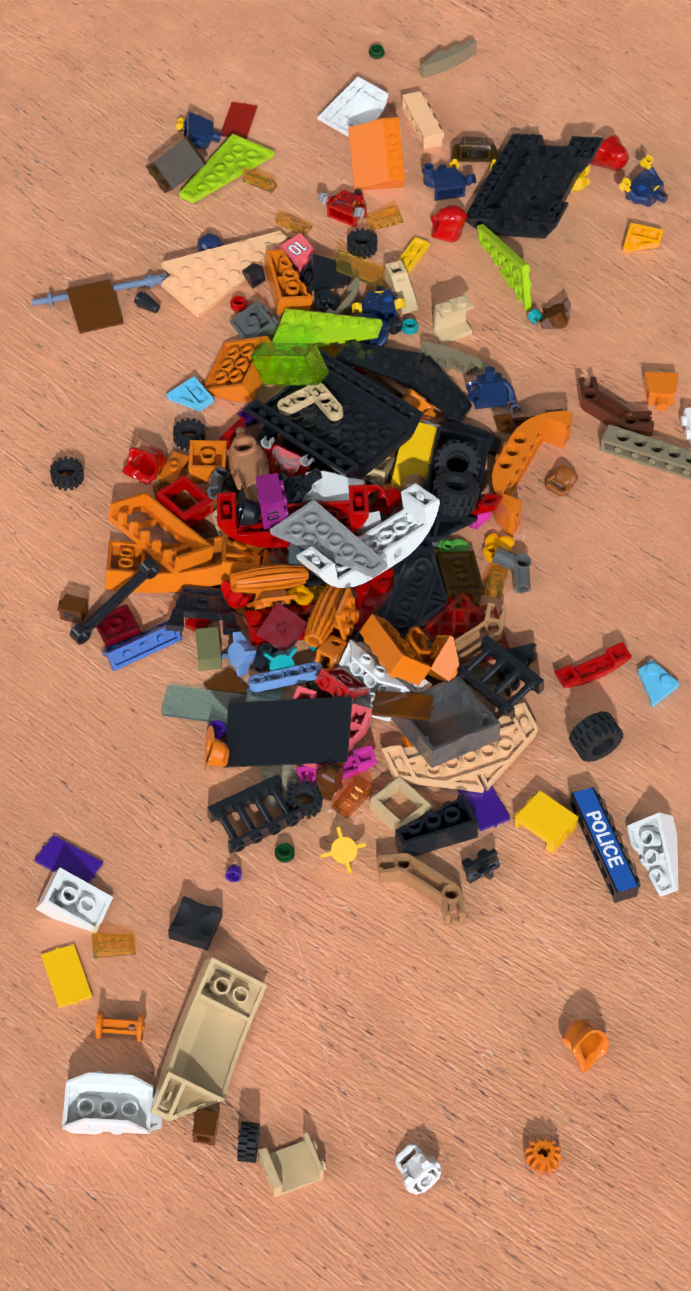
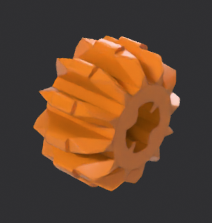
M546 1136L544 1141L537 1137L535 1143L531 1141L528 1143V1149L525 1150L524 1155L527 1157L525 1159L526 1165H531V1172L538 1169L539 1175L543 1171H546L549 1175L552 1169H558V1163L561 1162L562 1156L560 1155L561 1148L555 1147V1140L549 1143Z

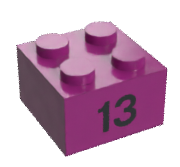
M278 473L255 477L264 529L273 528L289 517L286 494L283 492L284 484L283 480L279 481Z

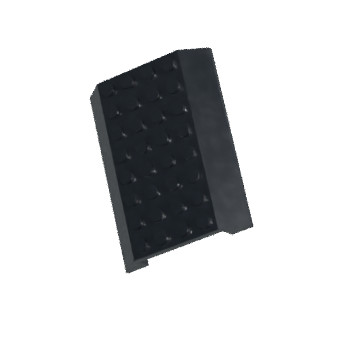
M318 349L307 358L309 369L270 400L263 403L255 399L243 408L246 413L346 478L354 479L365 477L410 440L423 415V412L321 349ZM314 382H320L342 405L344 414L340 420L332 421L328 419L314 402L291 415L283 416L279 413L277 404L279 400ZM300 397V398H298L297 400H298V401H303V400H305L306 398H305V397ZM328 399L322 401V403L330 402Z

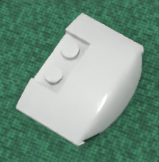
M357 77L317 119L349 137L348 127L371 122L379 118L386 106L388 93Z

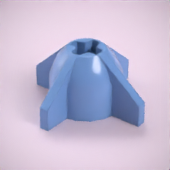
M233 632V643L228 648V654L221 655V658H228L231 665L236 667L237 677L246 676L251 663L255 660L256 650L241 632Z

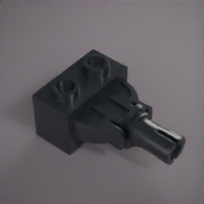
M318 468L313 469L307 475L301 473L298 476L289 477L282 472L278 475L279 481L283 480V492L286 494L287 504L301 503L304 496L312 489V484L322 479V473Z

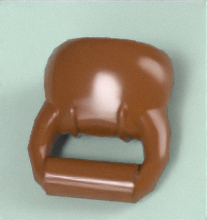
M560 465L546 479L545 487L559 497L564 496L578 480V475L571 468ZM555 480V482L565 487V490H561L550 482Z

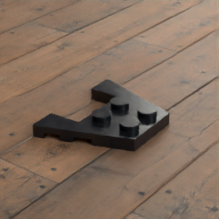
M183 586L166 625V631L183 632L184 617L222 620L223 635H233V632H241V627L237 625L236 617L231 613L221 588Z

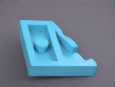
M194 376L166 394L168 400L199 412L214 403V398Z
M650 660L638 670L639 679L643 683L644 691L648 694L652 707L679 688L680 683L653 660Z

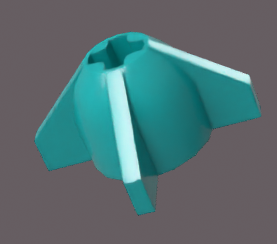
M294 645L286 651L274 653L264 651L263 655L269 659L270 671L295 666L292 656L298 649Z

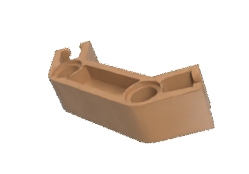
M488 603L485 621L454 640L459 664H463L482 651L481 639L486 634L495 642L501 639L507 614L506 605L501 606L499 611L501 617L496 619L490 618L495 604ZM495 627L498 630L496 632L489 631V628ZM427 642L426 644L429 649L433 643Z
M397 853L377 856V871L379 872L380 884L401 881L441 907L444 926L452 925L451 912H448V910L456 909L459 916V924L465 923L466 912L462 891L457 884L410 854Z

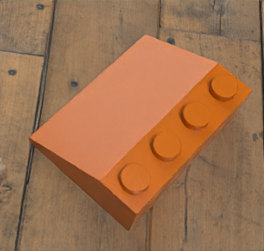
M399 117L382 118L348 127L354 191L356 189L371 190L404 187L405 173Z
M268 336L226 341L223 343L203 387L214 397L235 402L253 401L277 350Z

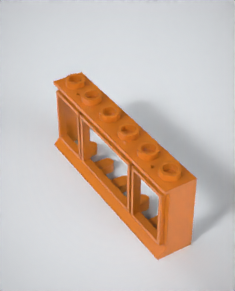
M147 492L110 502L108 520L175 576L181 570L205 562H212L214 547ZM140 511L150 518V520L138 523L136 520L130 522V524L127 522V515ZM159 525L179 541L182 546L162 551L159 539L151 542L149 540L150 532L144 530L140 533L139 530ZM187 551H191V552H188V553H185V554L176 556V560H175V561L172 559V557H173L174 555H177V554H180V553H184V552H187Z

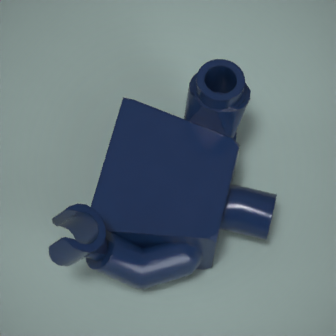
M426 163L422 169L423 183L425 186L433 188L434 201L465 197L466 186L477 183L475 174L464 176L458 172L457 168H447L445 164L439 165L437 170H434L433 164Z
M486 367L485 374L477 375L474 381H470L466 385L468 399L473 403L475 409L509 405L508 402H510L509 410L512 414H514L512 411L513 406H517L518 411H521V407L515 401L517 398L513 386L506 378H502L501 373H495L494 367Z

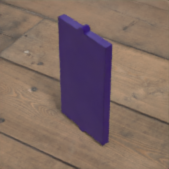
M478 777L484 788L483 793L464 790L457 791L459 795L464 793L478 820V828L480 831L491 827L496 828L497 825L509 821L510 817L493 787L491 786L486 791L480 777Z
M53 836L46 846H42V851L34 859L36 863L52 872L62 868L87 883L96 877L95 874L103 865L102 861L56 836Z

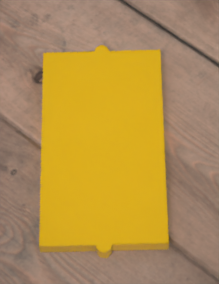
M74 944L60 949L57 947L54 951L41 954L59 1008L73 1003L76 1005L80 1001L92 998Z

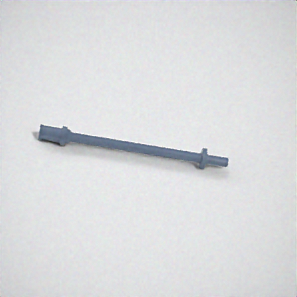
M163 273L152 276L148 274L144 279L113 284L112 288L113 291L145 285L153 288L155 285L162 284L167 278V274ZM47 292L48 297L33 299L32 305L49 304L51 308L54 302L69 300L67 293L51 296V293Z

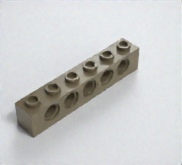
M608 425L601 440V452L691 480V450L617 426Z

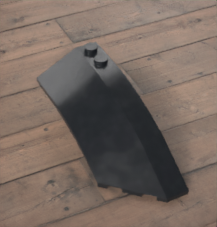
M438 426L425 479V490L430 494L432 492L435 480L434 462L437 451L441 450L442 445L445 444L447 446L450 441L456 443V440H460L462 444L464 441L468 442L467 446L473 445L474 451L477 450L479 453L478 457L481 459V466L476 482L479 483L480 491L478 498H480L490 439ZM459 458L451 459L446 464L449 470L464 472L468 468L467 463ZM437 512L435 521L424 540L436 543L477 522L478 514L452 517L442 514V512Z

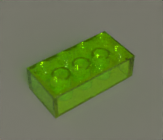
M261 343L250 355L264 385L318 386L329 374L316 343Z

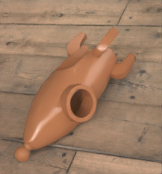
M238 427L235 431L237 436L234 438L229 449L230 472L238 490L243 487L245 497L259 504L255 477L269 475L268 459L261 444L251 435L247 434L243 427Z

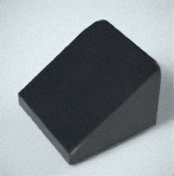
M252 263L242 270L244 277L253 289L266 280L261 265Z

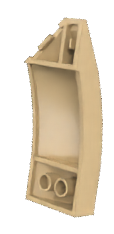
M213 957L204 961L165 1057L153 1098L151 1113L167 1121H172L195 1112L197 1109H202L225 1100L239 1053L267 987L266 984Z

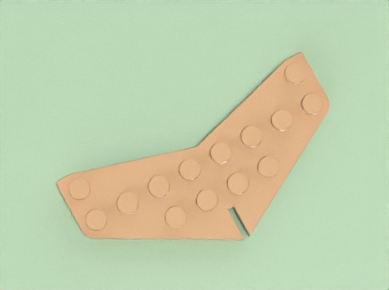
M525 702L514 706L515 718L513 720L508 716H502L497 719L500 722V740L431 768L415 747L389 746L383 748L381 754L395 780L401 777L409 784L483 793L484 788L478 777H480L486 791H488L536 737L538 727Z

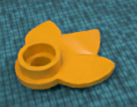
M496 533L488 535L483 549L485 560L492 562L498 547L512 552L511 549L514 546L515 539L510 536L499 538Z

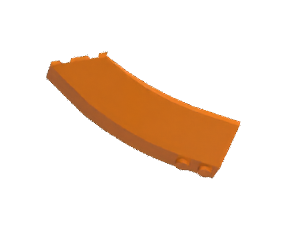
M223 533L221 536L205 539L214 547L211 563L205 562L181 570L176 576L159 563L161 565L159 573L152 579H146L132 593L181 592L183 586L210 587L219 585L223 580L229 581L232 573L260 566V555L255 552L251 554L246 551L247 547L238 541L232 542L228 539V535ZM109 540L104 589L118 591L139 571L140 564L152 556L134 542ZM161 544V550L172 549L182 546V544ZM187 551V552H184V553H180V554L174 555V556L172 557V559L175 561V560H176V556H179V555H182V554H185V553H188V552H191V551Z

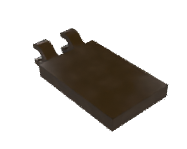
M474 551L438 552L436 554L437 564L447 598L452 597L453 609H462V597L471 596L472 609L480 608L479 602L481 601V596L484 595V587Z

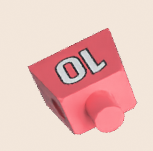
M301 233L276 248V250H284L292 263L293 270L297 272L301 271L311 255L315 254V249Z

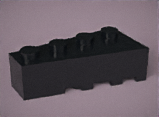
M464 793L458 795L457 799L452 802H445L441 808L427 812L423 818H416L396 829L395 846L398 852L407 853L415 857L477 838L478 820Z

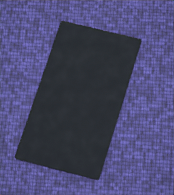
M331 697L229 703L225 734L229 758L227 765L223 767L347 762L353 698Z

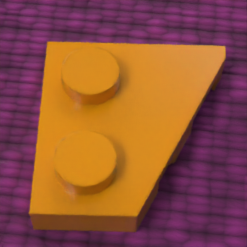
M631 223L623 246V252L658 248L664 230Z

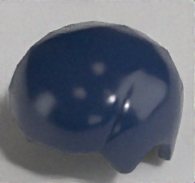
M210 233L203 235L197 243L198 252L223 246L220 237Z

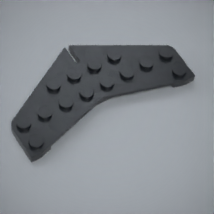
M354 341L349 342L335 357L350 368L355 366L387 376L410 389L412 388L442 411L444 418L448 421L461 423L471 410V402L430 356L424 360L425 353Z
M423 540L411 554L394 565L393 591L374 614L386 619L400 633L399 637L404 638L412 627L418 626L421 628L446 609L448 605V598L430 541ZM359 630L354 638V641L356 643H365L363 641L364 638L360 634Z

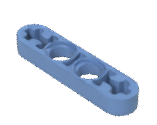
M311 662L255 674L248 679L249 688L253 692H261L316 680L323 667L319 662Z

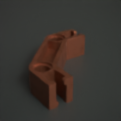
M578 377L577 393L579 405L583 411L607 426L610 424L644 436H652L654 421H651L652 411L633 412L600 392L596 377H591L588 388H584L583 385L585 377Z

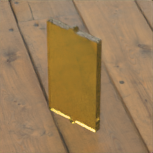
M338 250L335 260L337 272L352 278L359 277L360 281L374 287L383 286V280L385 279L383 267Z

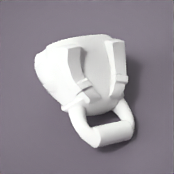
M408 1144L396 1155V1166L402 1174L405 1189L415 1195L425 1193L440 1179L441 1167L439 1161L432 1156L425 1155L416 1144ZM416 1151V1154H414L404 1165L401 1164L409 1155Z

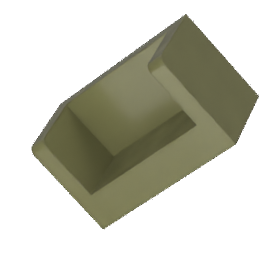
M218 627L195 629L199 671L222 669Z

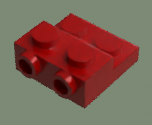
M342 667L324 668L315 680L322 691L330 693L333 697H352L353 702L357 696L367 695L370 690Z

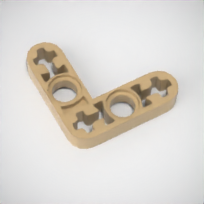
M314 382L279 400L277 404L278 411L283 416L291 415L314 402L328 419L332 421L340 420L344 414L342 405L320 382ZM300 397H305V398H306V399L303 400V401H298V400H297V399L300 398ZM325 399L330 400L328 403H322Z

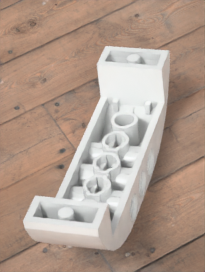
M416 483L401 492L404 508L402 511L358 537L387 562V569L411 554L424 540L435 521L440 504L439 499ZM312 546L296 555L301 564L331 586L349 588L373 579L328 559Z

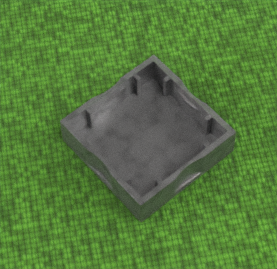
M456 676L452 680L450 679V681L436 684L428 690L414 693L434 695V710L431 711L430 721L391 717V720L431 768L500 740V722L475 697L474 692L460 676Z

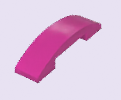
M372 745L353 750L354 755L348 756V761L345 762L342 780L358 775L377 764ZM305 765L296 768L300 784H302V780H306V784L312 781V786L317 784V769Z

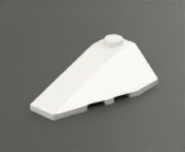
M657 813L627 825L631 846L641 858L640 862L646 867L649 878L659 896H665L678 891L677 832L673 816Z

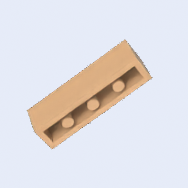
M421 91L402 95V109L423 150L442 146L444 132L443 129H440L437 118H434L432 108L428 107L426 97H423Z

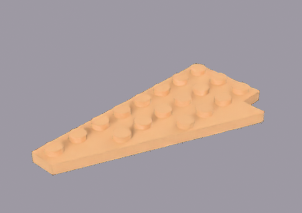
M276 231L164 261L162 268L170 276L162 282L161 286L199 318L246 281L242 270L252 263L261 265L263 268L266 250H276L278 246L288 241L289 238L281 231Z

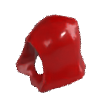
M612 135L603 141L591 164L612 171H618L627 165L629 155L625 146L620 142L619 137Z
M449 205L439 209L431 217L433 224L431 237L447 242H456L462 235L467 213L456 205Z
M141 445L140 447H132L129 450V456L126 460L127 464L123 468V473L139 480L143 484H151L153 480H156L159 472L168 460L163 451L156 446Z
M386 483L367 485L368 496L376 490L378 493L376 502L372 506L368 504L370 509L390 516L391 512L402 503L401 491L395 485Z

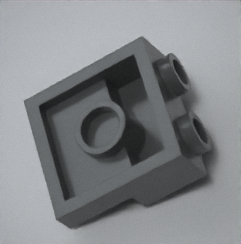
M258 301L229 321L242 339L262 336L270 337L277 331L278 327L276 325L279 324L273 315L271 317L268 315L270 311L264 304L261 306Z

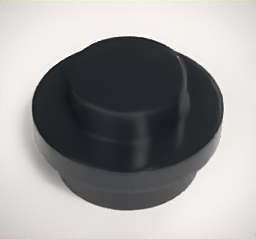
M396 317L389 318L387 322L390 326L388 332L391 335L401 332V320Z

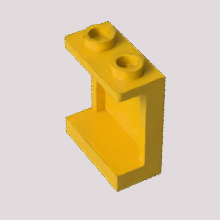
M539 791L535 796L532 795L528 799L526 806L523 809H518L514 815V826L519 828L522 825L547 843L546 850L552 854L577 828L578 816L542 791Z

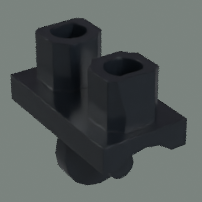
M484 848L478 852L475 860L466 858L461 862L466 879L470 884L483 876L489 880L494 877L493 871L500 867L497 859L498 853L495 849L488 851Z

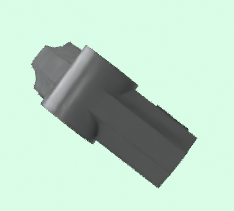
M216 467L207 481L208 487L206 492L208 497L215 500L217 499V493H224V489L239 493L232 475L226 469Z
M498 547L492 562L511 570L514 591L521 594L529 592L531 589L529 568L531 558L526 554L521 553L517 555Z

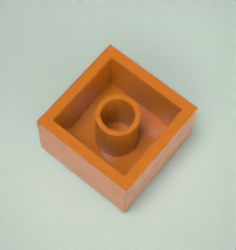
M190 440L189 479L192 482H207L216 467L227 469V441Z

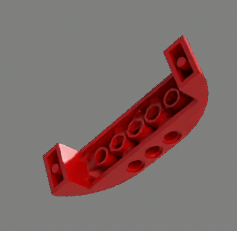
M367 484L348 485L349 500L317 503L352 533H355L369 517ZM217 493V526L229 537L256 547H298L295 544L271 535V528L264 529L261 512L258 524L240 526L238 529L236 493ZM308 503L287 504L288 516Z

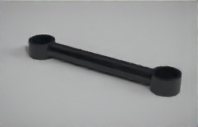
M152 557L145 559L140 564L139 571L84 623H78L71 629L70 637L78 645L87 642L91 637L92 630L146 579L154 578L159 573L161 565Z

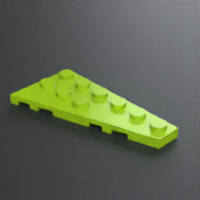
M232 134L207 161V164L179 192V197L194 204L273 158L275 151Z
M484 224L478 225V241L485 252L491 254L493 264L500 267L499 273L509 288L515 290L517 300L524 303L523 309L525 312L531 311L530 288L532 284L529 279V264Z
M286 308L272 344L277 351L285 350V352H291L292 349L296 348L304 350L329 346L330 343L334 342L342 344L347 340L353 339L356 341L378 338L383 323L381 319Z

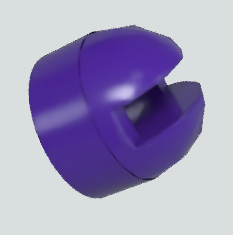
M236 864L228 866L225 878L230 882L240 881L242 877L241 867L236 866Z

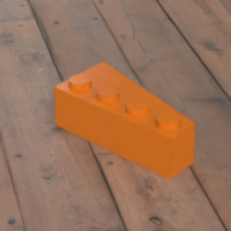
M266 250L264 267L276 314H284L286 308L311 311L313 297L306 291L307 287L305 284L301 283L299 274L293 270L292 263L284 250Z
M371 614L360 630V634L364 638L363 641L370 646L371 652L378 657V662L386 668V673L390 677H398L419 686L432 667L428 663L420 661L422 657L419 653L409 648L411 645L399 637L400 633L386 619Z

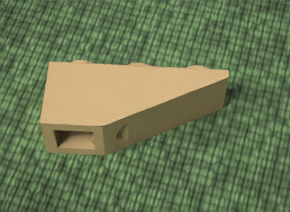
M402 261L385 264V280L389 289L392 290L393 295L398 298H404L406 308H402L400 310L401 313L417 311L419 308L408 273Z

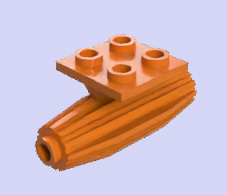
M275 564L251 567L232 573L230 575V586L233 592L256 594L254 601L248 603L247 607L261 610L271 606L273 608L276 602L281 605L291 604L290 601L297 599V596H289L285 590L305 584L309 578V573L302 565Z
M329 584L319 595L307 622L304 636L307 645L309 644L314 648L320 647L331 634L334 627L340 630L342 640L348 641L349 636L353 633L355 622L359 619V611L356 610L355 597L352 596L350 588H338Z

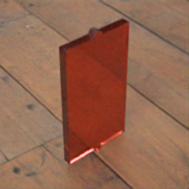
M231 102L221 130V136L230 137L232 134H235L247 140L258 106Z

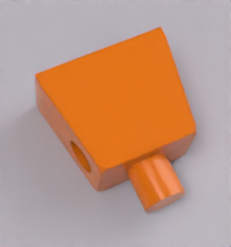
M645 371L643 387L647 403L649 405H656V409L659 411H664L667 409V406H672L679 373Z
M330 636L317 649L315 662L321 663L323 669L338 667L349 641L342 640V637Z

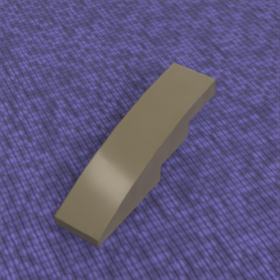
M471 39L463 46L455 44L448 51L440 49L421 64V77L425 78L441 73L466 61L476 54L477 41Z
M427 341L421 343V353L426 354L425 358L430 356L438 366L446 371L454 368L465 376L470 372L477 376L485 374V368L490 367L489 364L460 350Z

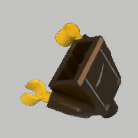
M462 137L461 142L456 143L452 148V162L449 164V168L455 167L459 172L458 161L492 162L490 166L491 172L498 159L496 146L488 142L486 137Z

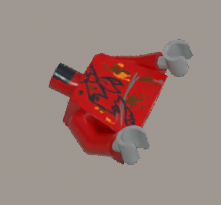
M356 189L353 193L342 190L339 194L331 197L326 193L319 192L317 201L327 205V217L352 227H356L360 218L365 219L367 217V206L364 204L363 193L360 190Z
M267 436L261 440V445L264 447L269 463V474L278 473L279 475L282 472L290 477L298 476L301 473L306 475V472L310 471L311 464L315 459L307 458L308 454L303 456L282 445L274 444L273 446L272 444L275 441L273 437L269 441L266 438Z

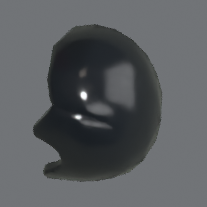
M328 288L319 289L315 293V307L322 313H325L328 309L335 311L341 303L338 294L332 295Z

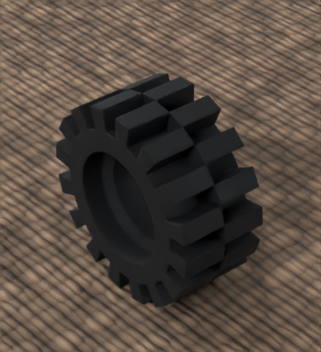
M357 228L356 232L352 230L351 234L349 233L347 237L348 253L352 254L354 258L357 256V259H360V257L366 259V256L371 258V254L374 256L375 252H377V235H374L373 231L370 232V229L365 231L364 228H361V230ZM364 242V243H367V244H365V245H360V244H357V243Z
M186 418L187 421L181 419V423L177 421L173 427L174 444H176L177 448L180 447L182 451L186 448V451L189 452L190 440H206L204 424H201L200 420L196 422L195 418L192 420ZM194 433L195 435L191 437H186L183 434Z
M65 456L64 460H62L60 457L58 462L54 461L53 465L50 466L51 482L55 487L58 486L59 490L64 488V491H67V488H70L71 491L74 486L77 489L79 484L83 483V466L78 459L73 461V457L67 459V456ZM66 471L73 472V474L69 476L60 475L61 473Z
M302 780V784L297 781L296 785H291L287 793V805L291 811L300 809L301 819H304V816H307V819H311V814L313 817L317 816V812L319 813L322 808L323 796L317 784L312 786V781H309V784H306V780ZM301 795H306L312 798V802L310 804H301L297 798Z
M242 1121L237 1161L256 1162L260 1123Z

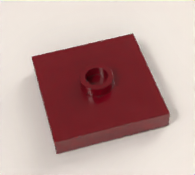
M276 602L255 634L278 650L286 651L296 644L305 631L307 622Z
M127 604L114 609L96 626L106 648L141 634V630Z

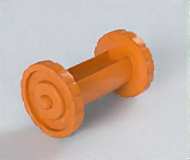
M98 1011L95 1023L96 1039H101L103 1033L136 1035L137 1042H142L145 1030V1015L140 1013L137 1020L105 1018L104 1011ZM130 1024L135 1025L134 1030H129L128 1027Z

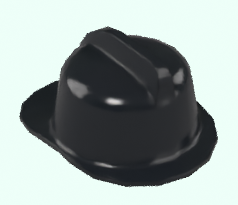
M243 487L239 490L237 501L238 529L240 526L258 524L260 520V509L257 503L245 497Z

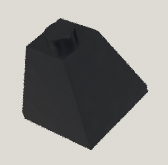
M316 254L311 255L299 275L301 283H304L307 287L306 290L309 291L323 288H344L352 278L350 264Z

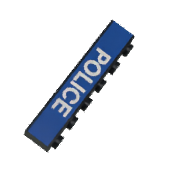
M594 787L571 793L570 806L573 813L578 816V824L614 903L637 897L638 890L641 887L640 880L633 873L630 859H627L625 856L624 845L619 843L617 839L616 828L611 826L609 813L602 806L600 794L596 793Z

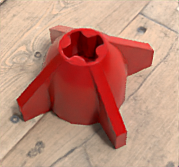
M223 580L220 584L226 603L231 608L240 609L247 607L248 603L254 601L256 594L233 592L230 582L227 580Z

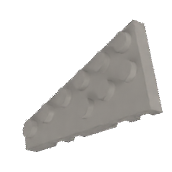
M314 499L270 529L271 535L304 549L312 546L328 559L372 578L388 568L386 561Z

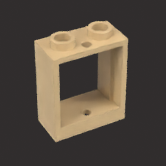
M401 777L390 781L382 791L374 793L370 799V811L394 833L401 826L416 818L421 819L426 816L427 812L433 810V806ZM398 791L418 808L402 822L383 805L385 801Z

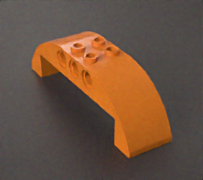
M547 412L526 420L513 432L509 440L504 442L501 454H497L492 472L490 494L502 495L503 499L497 508L492 511V515L500 528L509 536L513 537L518 529L522 511V500L511 496L543 441L564 448L570 438L573 412Z

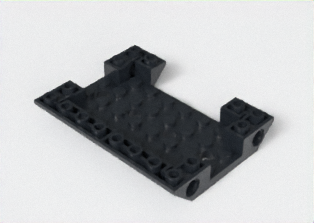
M512 134L467 211L465 222L476 230L478 225L484 224L497 236L545 239L560 222L569 205L568 202H565L579 175L593 161L604 141L603 137L572 136L567 146L545 145L543 135Z

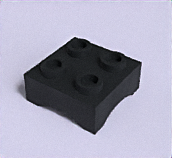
M183 896L178 912L168 929L169 939L208 951L223 917L222 908L203 905Z

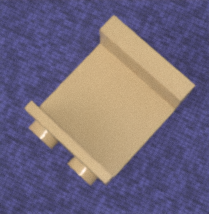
M466 294L435 305L433 335L441 345L472 335V329L466 322V311L473 309L474 305Z
M308 1132L303 1134L302 1142L269 1154L267 1148L258 1150V1160L274 1198L324 1179L325 1163L322 1157L318 1158L316 1142L314 1138L310 1139Z

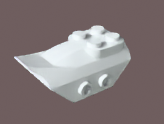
M350 639L338 667L345 669L370 689L367 695L357 696L353 702L354 704L372 709V700L375 698L376 690L411 693L397 678H392L386 673V668L378 662V657L371 652L370 647L363 642L356 643ZM372 715V718L385 721L391 720V717Z
M95 1071L66 1081L62 1129L77 1134H100L102 1132H111L112 1134H150L154 1130L161 1129L162 1118L150 1112L154 1098L153 1085L123 1072L106 1074L102 1071Z

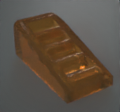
M357 775L332 805V809L348 819L372 794V784ZM344 803L349 809L347 810L341 804Z

